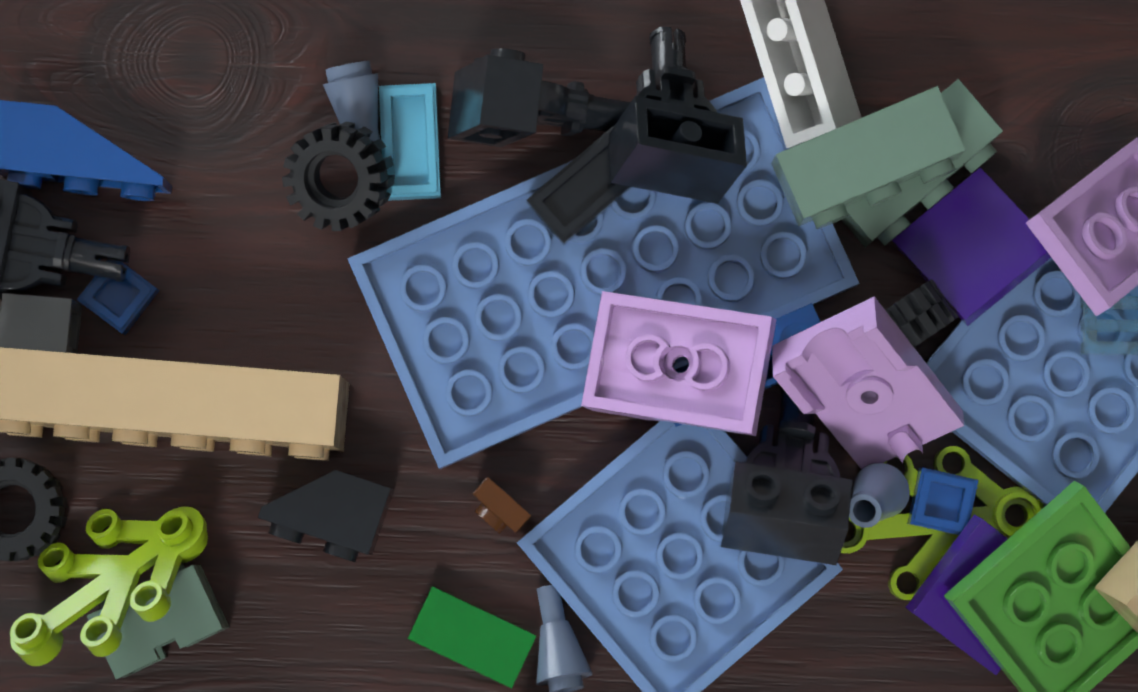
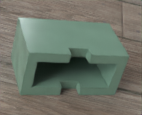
M183 563L180 564L169 594L171 598L170 609L161 619L154 622L144 621L129 605L120 630L122 633L121 644L116 651L105 656L116 680L128 677L167 658L163 649L165 645L176 641L180 649L190 647L230 627L201 565H191L185 568ZM155 597L151 598L146 605L150 604ZM105 600L99 604L100 610L87 615L88 621L93 617L100 616ZM106 632L102 633L97 640L101 639Z

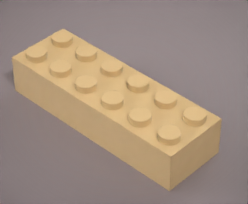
M0 347V432L12 436L42 438L43 427L54 428V437L83 442H100V432L113 433L112 441L144 447H157L158 437L171 438V446L184 450L214 452L215 441L230 442L229 451L255 456H271L272 446L289 447L288 455L294 456L297 459L329 461L330 451L344 452L350 384L341 375Z

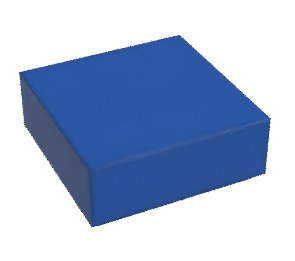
M108 259L106 262L120 264L127 268L124 281L117 282L114 279L95 276L77 300L121 334L126 335L160 290L123 262Z
M920 467L907 524L959 535L970 521L979 480Z

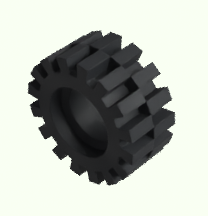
M336 122L330 123L304 135L303 139L296 141L290 148L294 154L286 157L283 165L284 168L290 169V173L282 177L283 187L292 186L294 193L286 198L290 206L297 202L301 204L303 208L297 215L304 221L310 217L315 218L314 227L324 229L332 225V231H342L348 226L351 229L374 216L380 211L379 207L387 203L391 194L386 191L394 185L395 175H387V169L394 166L392 157L383 158L380 150L387 146L381 138L375 142L370 140L369 137L373 131L365 126L356 130L354 129L355 123L344 122L340 125H337ZM327 156H343L354 165L357 171L358 182L352 195L338 197L329 193L323 186L320 179V168Z
M933 279L924 283L885 310L913 347H916L958 318V315Z

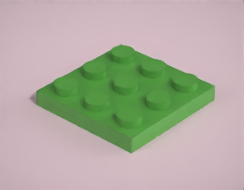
M1073 481L944 595L1019 692H1089L1138 649V633L1094 588L1131 547L1086 487L1076 481Z

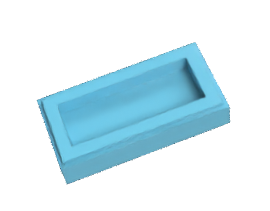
M436 83L379 86L381 140L387 146L382 149L383 158L392 157L394 166L387 169V175H395L394 185L386 191L391 194L388 201L441 198Z

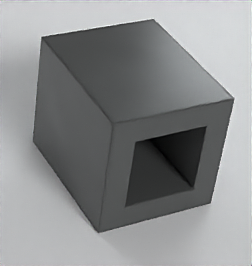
M2 293L0 347L77 354L82 305L73 299Z

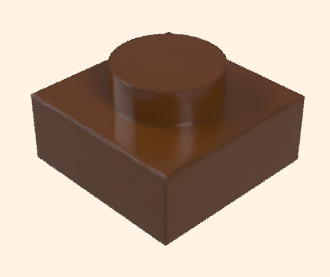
M489 477L473 492V495L482 502L474 512L499 534L507 526L517 534L532 517Z

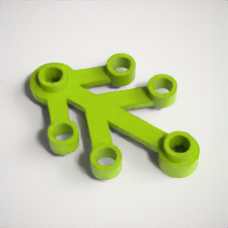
M949 446L943 448L934 458V470L946 472L942 465L944 456L947 453H955L960 457L962 467L954 475L979 480L975 496L985 505V507H974L971 518L974 514L1006 538H1010L1044 508L1043 504L1023 487H1010L1007 489L999 487L971 463L968 453L961 447ZM906 455L903 460L905 465L904 476L909 485L910 496L913 497L918 471L914 468L911 458ZM1012 504L1018 505L1024 512V520L1017 527L1011 526L1005 518V512ZM909 513L897 514L879 521L876 525L869 528L859 527L849 518V522L854 527V535L849 541L844 542L841 550L842 554L860 550L867 540L931 535L906 566L897 567L889 576V590L896 598L901 600L912 599L959 536L907 524ZM903 572H910L916 578V588L910 594H904L897 588V578Z
M178 507L165 513L158 521L121 520L111 509H102L94 513L86 524V532L89 537L102 549L112 548L118 543L143 544L129 555L74 554L64 543L51 544L41 552L38 558V566L52 582L60 583L69 578L94 580L45 615L27 613L20 616L10 629L12 649L30 666H42L49 663L59 654L62 648L64 637L61 631L104 600L105 603L100 616L90 619L83 626L80 634L82 643L97 657H105L112 654L121 644L122 633L120 630L129 605L144 621L154 622L161 619L170 609L171 598L169 594L180 564L195 559L206 547L208 541L207 524L200 512L192 507ZM62 559V561L55 566V564ZM155 565L150 581H145L137 586L140 575ZM155 597L150 604L146 605L151 598ZM106 632L101 639L97 640L102 633Z

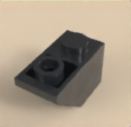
M334 470L262 506L258 518L271 522L268 532L271 535L301 544L304 534L326 541L323 552L356 562L359 552L373 555L394 490Z

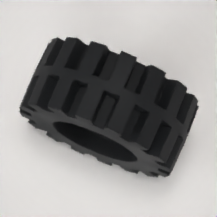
M8 457L0 459V489L9 485H19L27 489L33 496L36 505L35 517L31 525L24 531L16 534H6L0 531V561L15 562L39 556L51 544L56 543L60 537L58 533L61 527L66 525L67 517H64L65 508H68L67 497H63L61 491L63 487L60 481L55 479L51 475L52 472L47 468L30 460Z

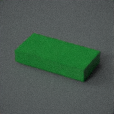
M432 586L407 639L512 688L537 635Z

